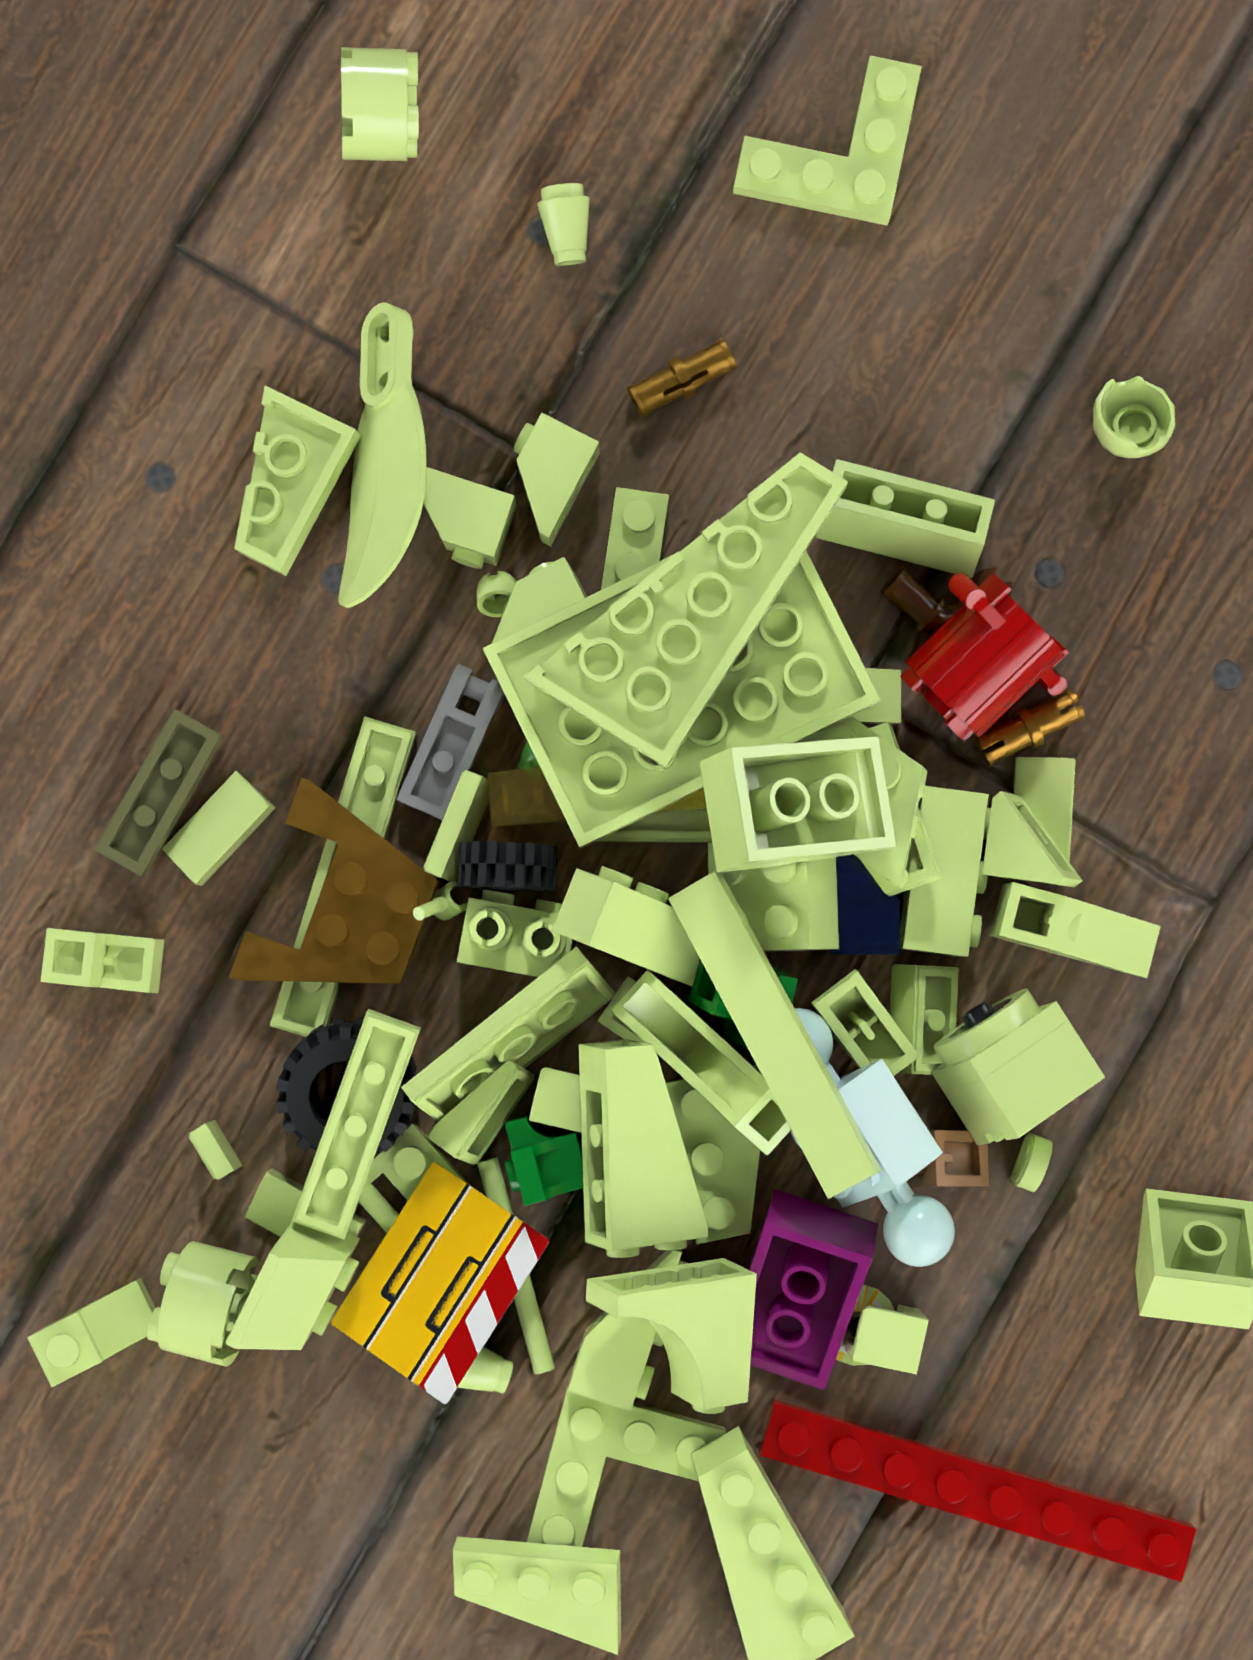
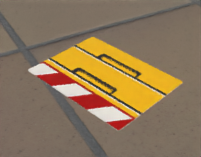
M433 1162L338 1309L331 1323L441 1403L446 1404L549 1244V1239L438 1163Z

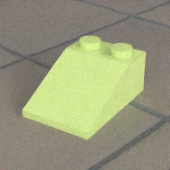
M878 736L731 747L700 761L717 872L766 868L897 847Z

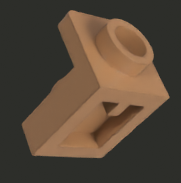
M931 1130L929 1132L943 1154L906 1181L910 1188L989 1187L988 1145H977L969 1131Z

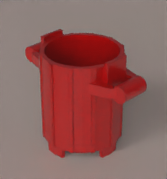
M964 573L955 574L950 579L948 584L950 591L964 605L905 661L909 668L900 676L913 691L923 696L947 720L945 724L964 742L973 733L980 737L1036 682L1054 696L1060 695L1067 687V680L1054 667L1069 653L1068 650L1051 635L1049 636L1008 595L1012 590L994 573L980 586Z

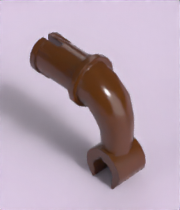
M997 567L979 570L971 580L980 586L994 573ZM904 569L897 571L881 590L883 595L914 622L912 628L916 632L922 630L932 635L964 605L961 600L948 604L942 597L934 598ZM1004 582L1012 590L1013 582Z

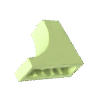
M725 1258L587 1279V1302L616 1318L637 1317L647 1319L655 1328L663 1342L669 1360L671 1393L692 1404V1408L695 1411L706 1414L721 1413L725 1410V1406L748 1402L756 1273Z

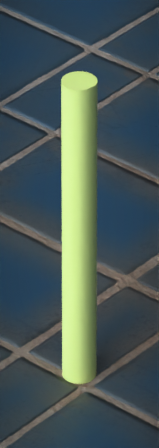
M498 1157L479 1161L477 1166L486 1197L513 1214ZM529 1274L514 1297V1302L534 1374H541L555 1369Z

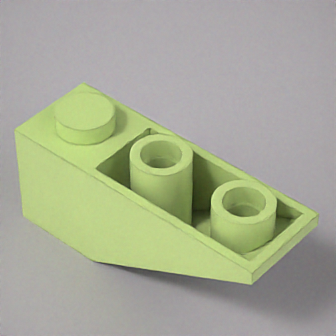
M1010 882L1002 884L989 936L1147 978L1161 926L1064 895Z
M682 1249L666 1250L646 1270L687 1264L688 1262L680 1260ZM605 1311L601 1313L585 1330L567 1391L631 1412L635 1397L645 1400L655 1368L646 1365L652 1344L660 1347L663 1345L655 1328L644 1318H616Z

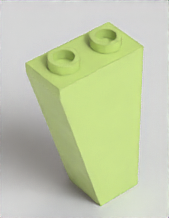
M629 1039L579 1044L585 1242L606 1249V1255L609 1257L628 1258L638 1256L640 1254V1247L654 1245L659 1250H680L687 1247V1240L708 1237L707 1221L655 1045Z

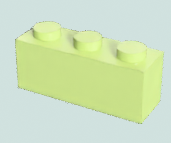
M836 459L833 473L848 481V484L817 532L816 538L954 574L964 573L969 578L973 577L985 544L995 503L994 499Z
M931 786L924 787L923 797L918 802V808L941 879L904 891L897 949L968 957L969 948L978 947L982 917L981 915H974L976 893L984 894L988 875H982L984 861L980 860L983 840H987L991 808L987 807L989 794Z
M604 866L601 867L598 876L576 868L552 931L681 983L693 986L700 958L672 905L666 904L669 894L641 882H638L634 891L630 889L632 877Z

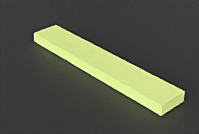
M364 716L338 803L385 839L418 733ZM326 840L294 948L300 949L338 845L335 841ZM283 981L270 1026L306 1037L322 1024L324 1027L329 1025L341 982Z
M713 871L669 897L668 899L827 1198L830 1199L882 1171L722 873Z

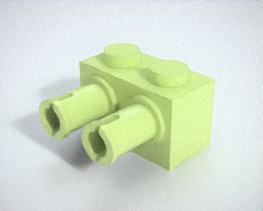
M483 889L481 900L470 897L468 899L457 962L539 977L572 950L573 939L552 931L562 904L536 899L535 910L513 906L515 895Z

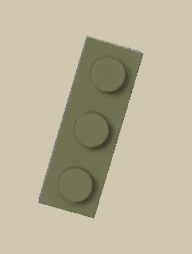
M174 709L94 851L137 875L146 877L225 736Z

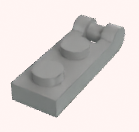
M458 664L453 671L396 799L440 820L444 818L462 772L465 770L471 771L495 714L505 696L499 681L492 679L488 683L473 676L474 670ZM464 695L481 702L475 716L457 709Z

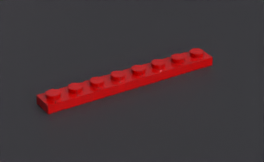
M773 1399L759 1448V1455L1179 1582L1183 1580L1196 1533V1528L1191 1523L777 1399Z

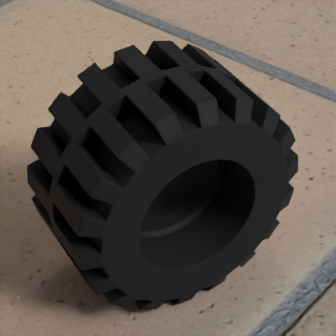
M342 1018L333 1020L330 1025L325 1027L323 1024L318 1026L308 1036L300 1040L282 1066L283 1070L278 1077L276 1090H279V1098L276 1101L278 1114L283 1113L286 1120L282 1126L286 1133L290 1135L294 1132L299 1140L296 1145L304 1152L309 1147L317 1151L331 1113L319 1098L317 1092L318 1077L326 1066L335 1062L350 1060L364 1019L357 1018L355 1022H346V1019ZM413 1057L410 1058L376 1154L380 1150L386 1152L393 1147L396 1139L404 1134L409 1125L415 1104L411 1102L401 1087L415 1076L417 1067Z

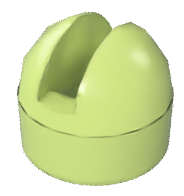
M498 571V575L485 574L478 582L476 591L479 611L490 617H502L517 581L505 571Z

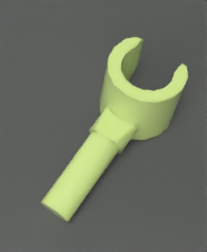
M451 881L436 890L432 901L414 908L413 916L417 920H422L432 915L444 921L450 920L467 909L468 902L461 906L453 902L450 891L458 887V883Z

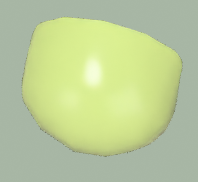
M1140 376L1116 383L1114 379L1106 382L1097 396L1093 407V431L1103 448L1119 457L1141 458L1164 448L1172 436L1175 428V406L1162 388L1144 381Z

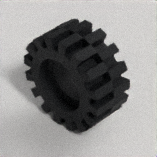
M498 841L460 842L458 887L497 891H556L558 847L547 844Z

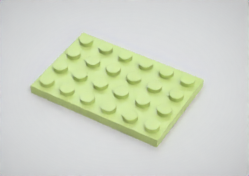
M807 551L801 557L667 768L530 683L523 676L536 665L542 664L578 631L581 632L609 609V606L671 556L483 648L580 848L703 789L700 768L701 760L731 747L796 743L880 702L881 699Z

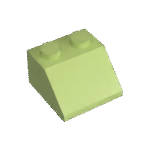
M1146 1188L1143 1197L1135 1269L1139 1316L1241 1329L1250 1328L1253 1321L1252 1201Z
M291 1222L269 1252L225 1344L234 1349L301 1350L312 1332L322 1336L337 1308L336 1305L329 1302L335 1288L344 1292L359 1265V1261L351 1258L360 1238L347 1232L345 1239H341Z

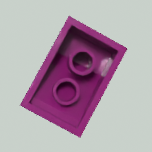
M774 1189L748 1270L757 1274L751 1366L825 1390L873 1259L879 1223Z

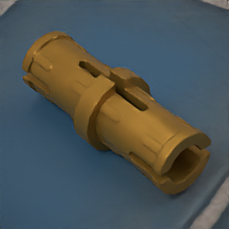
M720 338L715 343L682 360L676 356L667 361V368L634 385L627 386V391L638 414L644 418L652 411L681 396L686 400L695 396V389L730 371L733 372L737 369L728 345Z
M1068 688L1060 695L1030 710L1027 707L1020 708L1014 712L1013 719L984 732L980 737L974 736L973 741L977 750H983L999 742L998 746L980 754L981 759L990 768L998 761L1027 746L1035 749L1043 745L1045 737L1077 721L1084 720L1085 713L1082 705L1074 706L1060 713L1061 709L1079 701L1078 697Z

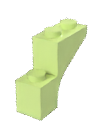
M649 970L642 975L611 1009L645 1043L654 1044L657 1054L767 1156L790 1132L791 1128L762 1074Z

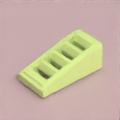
M507 1060L437 1122L426 1134V1137L454 1158L472 1165L477 1164L535 1079V1075L522 1066Z

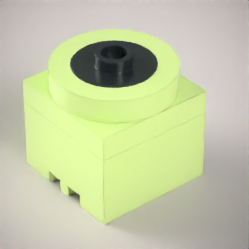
M1028 989L1015 992L991 1005L989 1000H986L963 1014L960 1018L964 1023L949 1032L934 1045V1049L943 1063L930 1071L977 1145L989 1144L993 1141L1000 1142L1004 1138L1006 1140L1020 1138L1105 1078L1057 1001L1038 1006Z

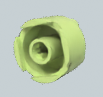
M341 47L342 160L407 161V158H417V139L419 136V112L417 105L418 52H407L406 49Z
M196 1241L189 1242L180 1254L170 1252L164 1261L160 1275V1284L166 1286L161 1307H156L150 1317L147 1328L148 1340L158 1342L160 1349L225 1367L231 1365L239 1351L230 1349V1346L225 1344L258 1277V1275L251 1274V1268L260 1265L259 1259L254 1256Z

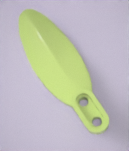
M384 302L377 304L370 310L365 318L361 332L360 393L366 404L358 427V433L361 437L355 446L349 534L338 599L339 604L345 608L353 607L366 600L395 570L413 538L425 497V433L418 399L413 389L411 378L412 319L406 310Z

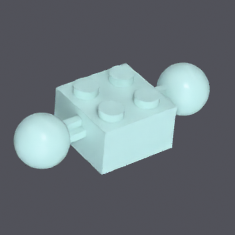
M794 1008L882 1170L835 1195L834 1198L839 1201L842 1207H846L877 1196L888 1212L884 1220L883 1235L889 1251L899 1261L910 1266L924 1267L937 1263L949 1252L954 1241L955 1228L952 1216L947 1208L938 1200L925 1195H915L906 1181L938 1158L943 1152L882 1058L842 1077H838L829 1063L833 1051V1037L828 1024L820 1015L811 1010ZM791 1130L793 1139L795 1140V1142L797 1143V1145L800 1147L798 1141L796 1140V1138H795V1136H794V1134H793V1132H792V1130Z

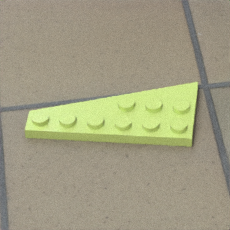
M800 452L750 492L747 498L720 520L714 521L679 553L677 551L609 606L605 613L584 630L578 631L563 644V647L542 664L536 665L523 677L661 766L667 768L846 489L848 481Z

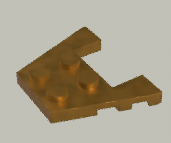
M301 778L285 824L337 842L335 854L300 949L245 931L229 978L247 981L402 984L426 918L422 920L415 919L413 910L433 900L439 881L428 872H425L423 868L381 837L312 781Z

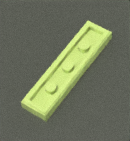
M370 1009L367 1010L292 1222L345 1239L421 1027Z

